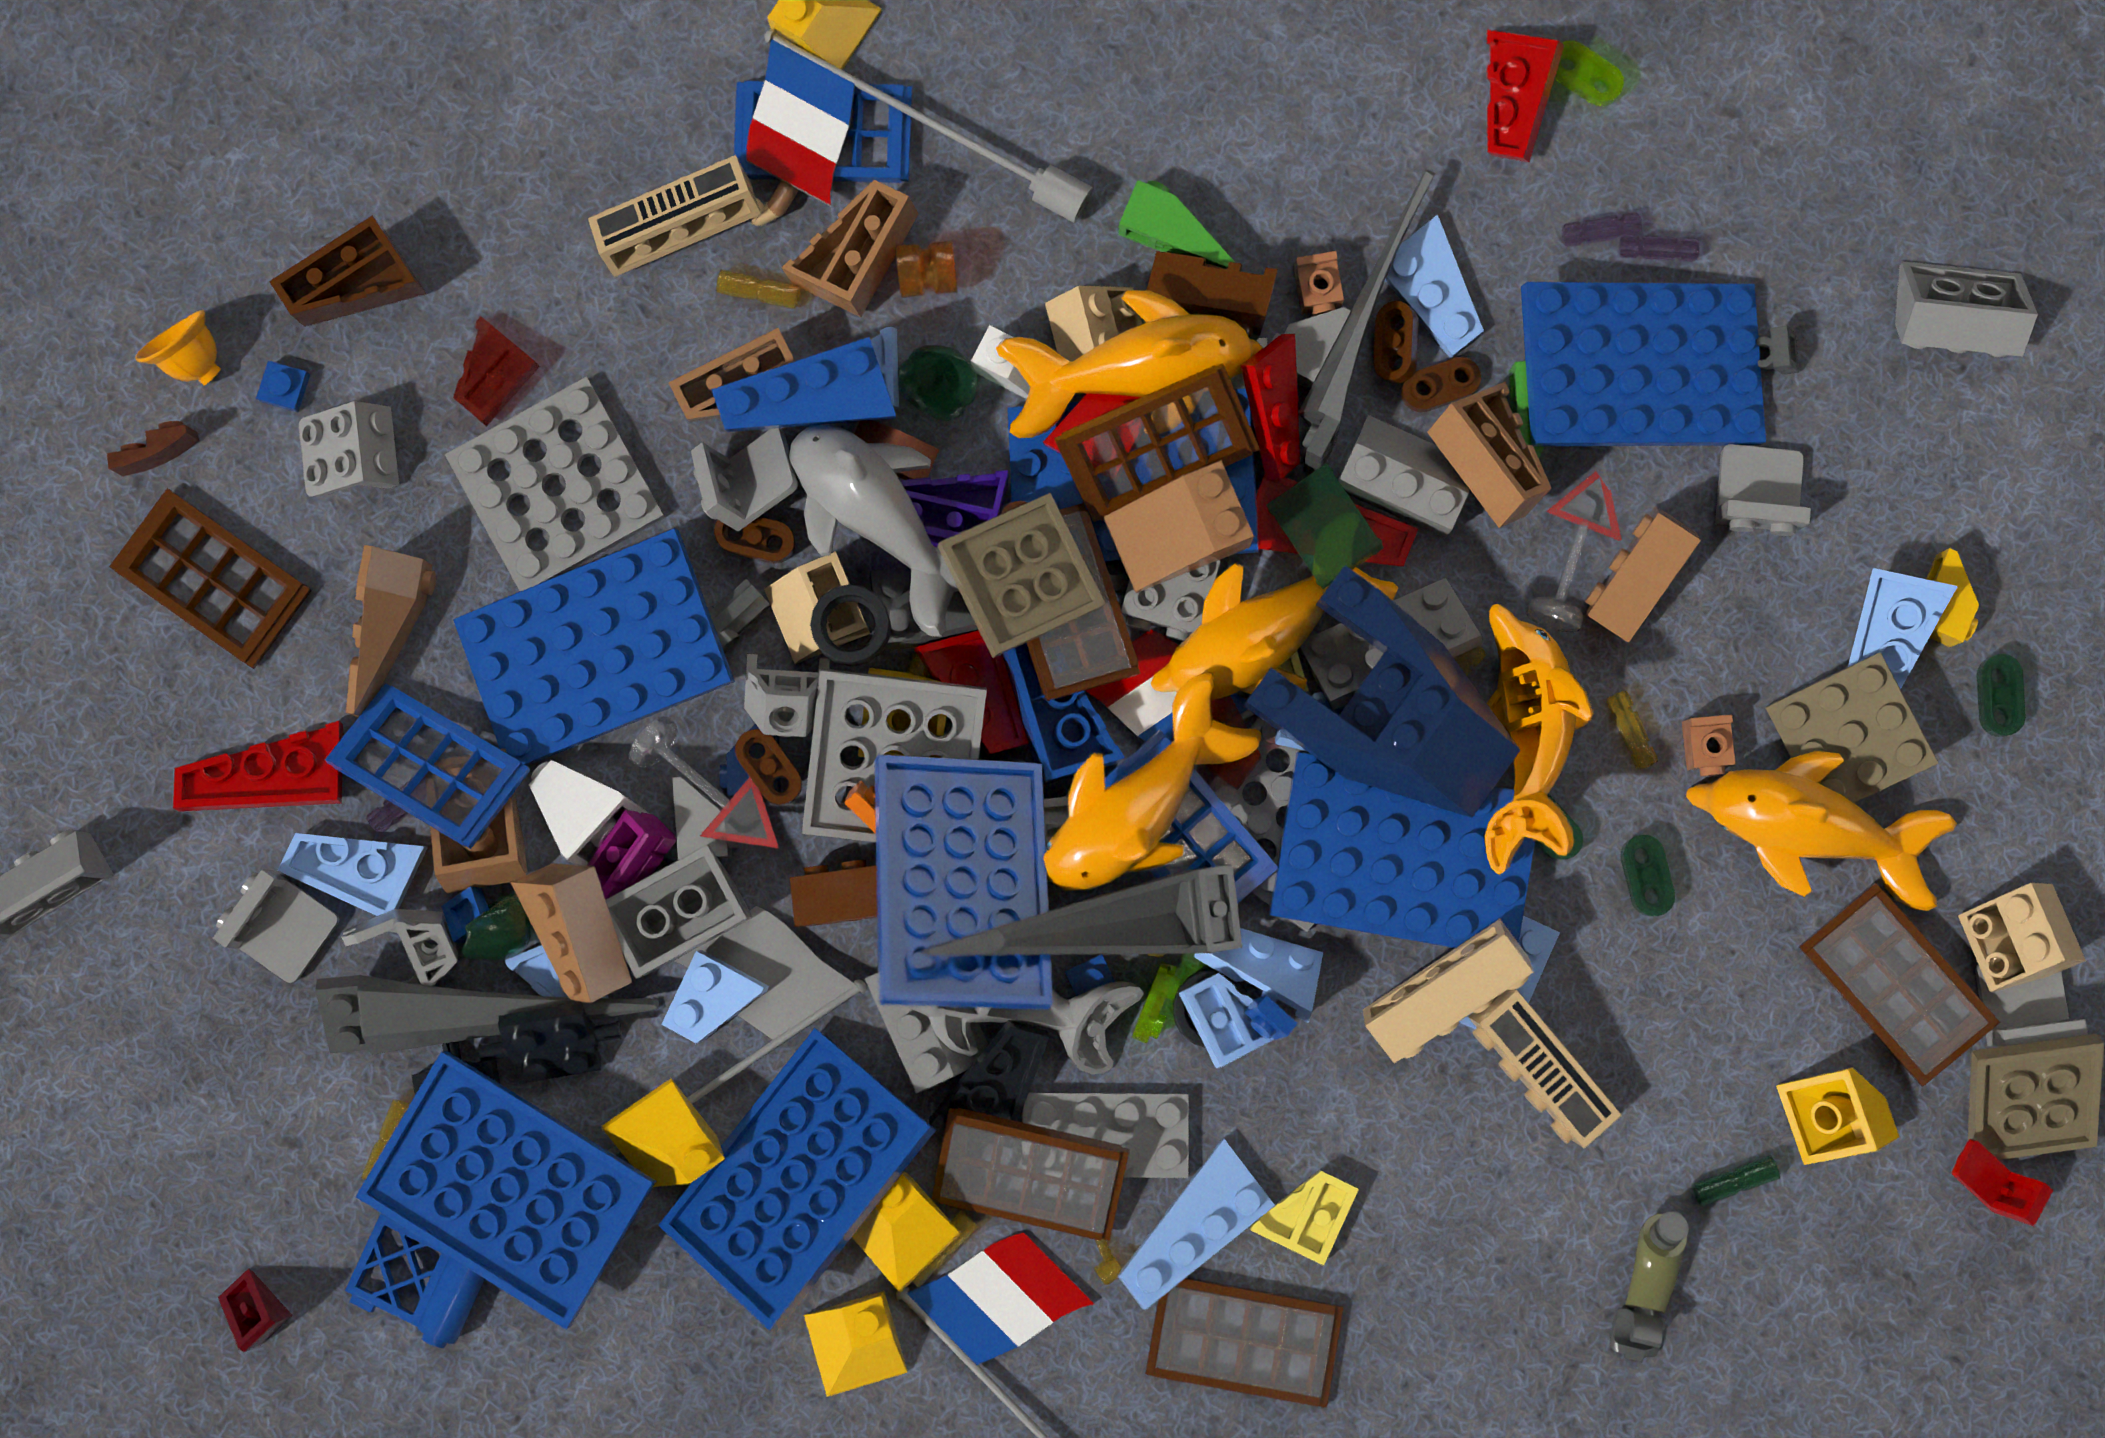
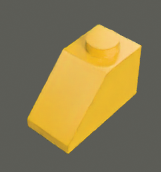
M1949 548L1936 555L1926 579L1958 586L1929 637L1941 644L1952 647L1963 643L1964 640L1968 641L1974 634L1978 625V619L1975 618L1979 603L1958 552Z

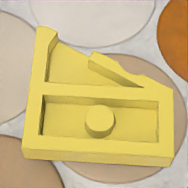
M1319 1170L1251 1225L1250 1230L1324 1266L1359 1189Z

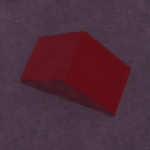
M249 1268L218 1297L237 1347L243 1352L262 1345L293 1316Z

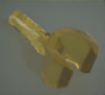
M1094 1225L1093 1229H1091L1093 1231L1102 1232V1230L1097 1225ZM1104 1239L1101 1241L1095 1240L1099 1253L1104 1260L1097 1264L1094 1269L1102 1282L1109 1285L1119 1278L1117 1275L1121 1272L1122 1267L1112 1254L1111 1249H1109L1107 1241Z

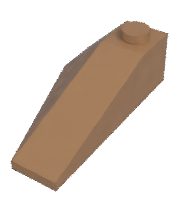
M364 545L355 599L363 602V614L359 621L353 624L352 637L355 638L356 647L360 649L359 656H354L350 663L346 713L359 717L377 695L426 604L427 595L433 594L436 585V573L432 571V564L426 560Z

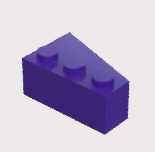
M1008 470L995 471V474L974 476L961 474L953 478L931 480V477L900 480L908 494L930 542L934 547H937L941 541L999 516L1003 509L1008 487Z

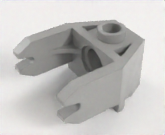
M747 653L744 709L764 735L806 737L814 728L820 669H829L830 659L819 657L818 672L757 669L758 653Z
M394 909L343 931L342 939L345 946L358 944L385 932L398 933L415 970V974L410 979L403 981L406 983L434 986L458 961L459 947L456 942H453L444 913L440 911ZM426 940H434L436 943L430 944Z

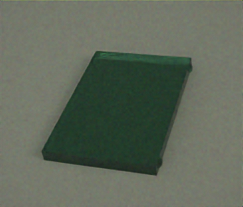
M1327 463L1267 504L1269 513L1275 517L1316 578L1317 585L1321 586L1322 589H1325L1332 583L1345 565L1352 570L1384 548L1382 540L1377 538L1333 474V469Z

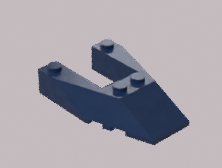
M1345 565L1316 605L1383 654L1339 716L1273 668L1268 670L1243 706L1345 779L1357 781L1383 791L1405 796L1431 806L1473 818L1520 752V748L1444 644L1382 591Z

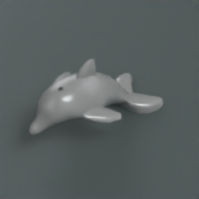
M811 425L801 431L791 443L789 460L799 482L807 493L804 517L810 542L821 556L831 555L839 522L897 558L911 569L909 601L913 619L926 634L942 636L946 630V610L953 593L959 591L938 547H934L930 542L908 494L895 474L910 470L929 469L931 460L910 447L889 443L867 444L852 432L838 426Z
M1117 981L1095 987L1069 1000L1064 999L1052 989L1053 1005L1049 1009L903 1006L927 1015L936 1036L953 1052L969 1057L979 1052L969 1022H1007L1011 1020L1025 1025L1057 1030L1068 1056L1079 1070L1090 1074H1103L1112 1069L1114 1062L1106 1049L1105 1029L1120 1013L1140 1001L1144 993L1134 983Z

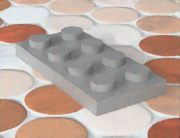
M1446 578L1393 600L1400 608L1441 641L1453 658L1483 645L1480 632ZM1342 623L1308 637L1299 647L1303 659L1332 710L1349 702L1383 654Z
M1029 1092L1023 1107V1123L1122 1145L1123 1148L1130 1149L1124 1178H1189L1188 1093ZM1022 1140V1169L1027 1168L1032 1142ZM1041 1144L1036 1172L1062 1177L1068 1150ZM1077 1153L1072 1177H1100L1103 1158Z

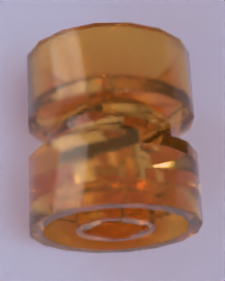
M952 240L930 242L927 249H923L918 243L896 245L901 298L924 296L928 289H931L935 295L958 293Z

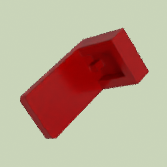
M1973 1139L1968 1140L1952 1169V1175L1993 1213L2031 1226H2035L2053 1192L2045 1182L2011 1172L1979 1141Z

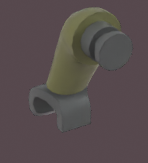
M1667 1212L1650 1216L1639 1231L1633 1274L1625 1304L1633 1307L1634 1310L1619 1309L1617 1311L1610 1335L1611 1348L1618 1353L1624 1354L1625 1359L1642 1362L1644 1358L1657 1356L1659 1347L1662 1345V1334L1665 1329L1666 1319L1655 1316V1312L1665 1313L1680 1271L1689 1231L1686 1219L1679 1213Z

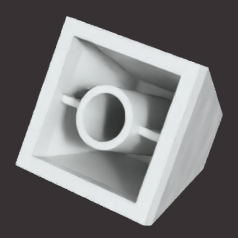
M552 760L540 764L533 771L532 781L529 783L561 854L575 865L586 866L626 809L639 813H648L620 792Z

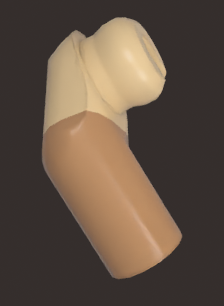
M781 180L771 199L765 204L756 198L761 215L752 218L751 224L763 226L784 215L799 189Z

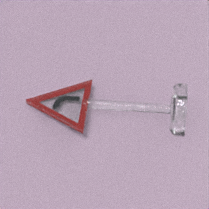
M1605 464L1546 511L1578 524L1579 528L1556 598L1541 596L1533 598L1528 605L1527 617L1544 627L1566 633L1578 632L1582 627L1584 621L1582 612L1565 600L1588 530H1593L1618 541L1622 540Z
M662 716L655 719L639 734L629 752L631 762L638 767L647 768L665 758L723 808L701 833L700 837L779 849L762 794L750 777L729 800L670 750L676 740L678 729L674 721L669 717Z

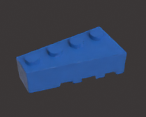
M870 337L711 389L722 423L727 432L896 419V413Z
M1050 632L1042 635L1043 640L1053 638ZM1027 643L1002 654L1027 735L1033 762L1042 763L1043 785L1075 776L1077 770L1094 753L1103 754L1104 767L1117 764L1125 758L1118 745L1116 746L1106 729L1107 726L1099 713H1096L1084 693L1085 691L1047 701L1045 694L1042 692ZM1059 646L1046 649L1054 674L1071 670Z

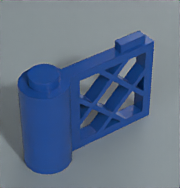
M380 1214L345 1291L352 1294L350 1303L370 1313L374 1312L375 1308L378 1307L416 1326L423 1333L421 1339L426 1343L438 1348H445L447 1343L455 1344L485 1278L385 1215ZM387 1227L399 1232L404 1246V1250L386 1256L381 1242ZM410 1238L420 1243L413 1246ZM428 1246L440 1252L441 1255L434 1270L422 1274L415 1251ZM376 1253L378 1260L371 1262ZM407 1255L413 1278L395 1284L388 1262ZM380 1265L387 1288L373 1293L361 1287L360 1285L367 1270ZM430 1277L427 1285L425 1286L424 1279ZM413 1283L416 1284L420 1296L419 1303L414 1312L402 1307L397 1292L398 1289ZM388 1293L390 1300H387L381 1296Z

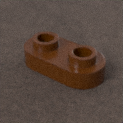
M1391 301L1382 306L1375 319L1374 369L1381 378L1393 384L1407 381L1414 374L1417 367L1419 319L1415 310L1401 301ZM1400 319H1404V326L1400 330H1396V323ZM1402 358V366L1394 370L1395 361Z
M1456 357L1415 371L1411 378L1403 383L1401 397L1404 404L1415 412L1431 411L1473 395L1480 385L1481 372L1477 364L1471 359ZM1456 371L1465 372L1468 376V381L1465 383L1458 382L1454 377V373ZM1426 384L1430 389V394L1426 396L1420 395L1416 390V385Z
M758 517L742 528L743 536L739 540L730 539L729 532L732 528L717 520L714 527L716 541L729 553L778 564L788 560L795 550L796 542L792 531L787 525L779 521ZM773 537H780L783 541L781 548L778 550H771L768 547V542Z
M752 729L743 733L737 740L735 754L737 760L762 795L775 805H787L795 801L801 793L802 780L771 735H764L760 729ZM755 744H761L765 748L764 755L759 759L752 758L750 755V749ZM780 777L787 778L789 781V787L784 792H777L774 789V782Z

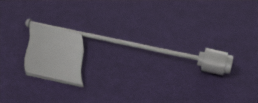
M755 906L749 910L753 918L674 961L688 968L695 952L703 950L768 985L767 992L745 1006L738 1016L771 1038L772 1041L688 1096L687 1099L693 1104L857 993L861 992L864 994L867 989L866 983L860 979L854 980L855 983L844 977L821 961L784 922L768 911ZM616 1145L608 1150L614 1155L621 1152Z

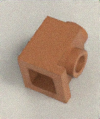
M1336 251L1296 258L1293 272L1301 314L1312 313L1314 317L1336 310V308H1341L1344 296ZM1324 279L1328 287L1322 290L1317 289L1313 281Z
M1732 714L1690 718L1682 722L1687 770L1700 769V777L1726 774L1725 767L1735 765L1731 723H1733ZM1709 738L1717 741L1718 751L1716 753H1712L1707 749L1706 744Z

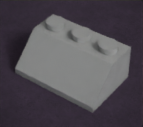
M1901 261L1895 326L1901 344H1906L1916 349L1936 347L1945 348L1955 353L1974 351L1988 353L1995 357H2006L2007 355L2023 357L2038 313L2021 273Z
M1370 415L1367 416L1335 486L1337 490L1444 538L1452 531L1470 491L1469 487L1464 483L1438 446Z
M73 829L66 830L50 840V847L39 853L37 851L29 852L14 861L16 867L4 874L0 872V939L10 938L114 875L90 833L74 832Z
M709 845L700 848L606 900L622 953L635 978L649 975L753 918L735 882Z
M879 972L865 978L916 1094L968 1070L988 1046L979 1023L969 1022L979 1052L969 1057L951 1051L936 1036L927 1015L903 1005L879 1004Z

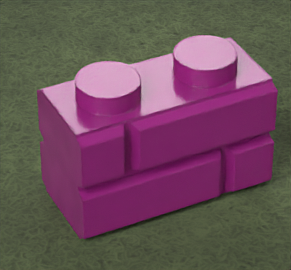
M626 809L586 866L595 867L605 900L651 876L677 839L653 814L639 813Z

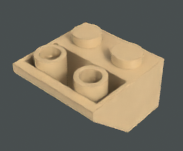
M1077 286L1046 302L1045 306L1057 353L1071 362L1107 340L1142 325L1141 317L1121 299L1125 291L1134 290L1133 287Z
M836 551L829 556H823L795 568L764 589L795 664L822 654V651L813 640L810 627L812 611L820 597L835 587L850 584ZM849 601L841 603L828 616L827 633L831 641L837 646L870 634L858 602Z
M2029 883L1958 915L1990 992L2049 977L2086 961L2053 884Z

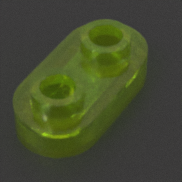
M1567 40L1561 42L1564 44V49L1555 80L1595 106L1612 104L1624 87V78L1621 71L1578 41ZM1561 61H1572L1574 69H1564ZM1594 83H1605L1607 91L1599 92L1595 88Z
M1161 961L1131 1038L1147 1044L1150 1037L1158 1039L1166 1016L1160 1014L1165 998L1173 1001L1182 979L1175 975L1176 966Z

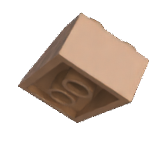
M1222 461L1181 476L1104 516L1105 523L1135 593L1250 548L1254 538Z
M471 755L439 760L434 765L456 776ZM481 757L463 782L484 794L502 769ZM428 771L425 775L428 806L432 807L450 783ZM457 788L439 813L460 825L478 800ZM515 792L471 849L466 846L464 847L430 826L434 873L447 894L464 891L470 886L480 888L512 882L528 874L525 844Z

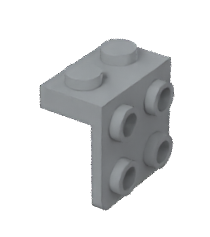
M353 401L300 420L299 436L305 488L308 496L320 497L356 485L379 488L399 486L390 406Z
M779 428L768 430L730 459L703 442L691 450L695 467L693 473L698 481L702 496L701 506L710 518L718 519L734 530L740 531L796 490L798 481L789 460L790 452L783 430Z
M1735 444L1726 445L1721 450L1715 524L1728 525L1730 530L1739 532H1751L1755 528L1770 530L1771 534L1778 536H1793L1797 531L1809 525L1811 508L1800 507L1804 461L1802 453L1794 450Z
M1220 560L1138 593H1135L1129 580L1121 608L1123 617L1128 618L1126 625L1150 631L1152 624L1166 628L1165 636L1184 641L1201 625L1204 601L1216 579Z
M261 870L259 874L254 873L246 880L241 888V893L244 895L234 908L229 907L221 915L216 924L219 930L212 939L225 948H239L285 982L294 983L300 979L337 927L339 916L278 872Z
M1979 964L1976 966L1975 974L1979 998L2000 1022L1986 1034L1987 1046L2002 1047L2088 1035L2085 1019H2069L2062 972L2014 987L1990 992Z

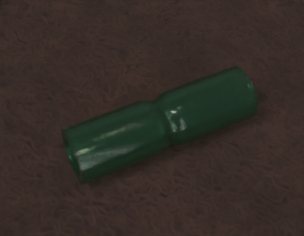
M1769 1155L1736 1167L1733 1171H1725L1692 1183V1189L1700 1207H1704L1734 1196L1739 1191H1748L1780 1179V1173L1773 1157Z

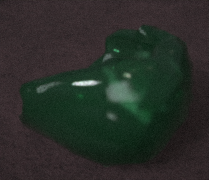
M941 345L921 346L914 349L908 359L901 363L897 370L898 389L902 396L918 410L926 412L936 419L948 422L962 416L965 409L973 404L976 398L978 377L971 361L957 349Z
M516 893L498 897L497 901L488 904L489 910L483 912L466 925L467 942L462 948L463 958L491 960L513 958L527 947L532 936L533 926Z

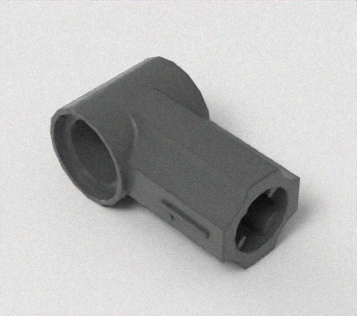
M747 579L715 607H708L724 653L737 643L740 638L739 634L770 607V604Z

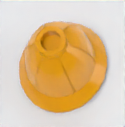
M199 310L168 328L142 347L135 356L137 362L155 364L174 379L184 382L198 380L203 386L209 383L221 370L215 363L217 355L216 343L205 325L204 310Z

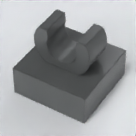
M1787 325L1771 328V338L1759 337L1756 339L1759 348L1770 347L1771 354L1767 359L1758 360V367H1761V370L1775 368L1782 375L1799 373L1797 336Z

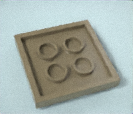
M1051 493L943 540L937 546L992 658L1101 609L1106 605Z
M1881 652L1765 707L1791 758L1813 751L1840 753L1844 762L1819 782V784L1843 795L1853 803L1939 764Z
M2090 1034L1971 1051L1968 1140L1979 1141L1998 1160L2097 1147L2104 1042L2099 1035Z

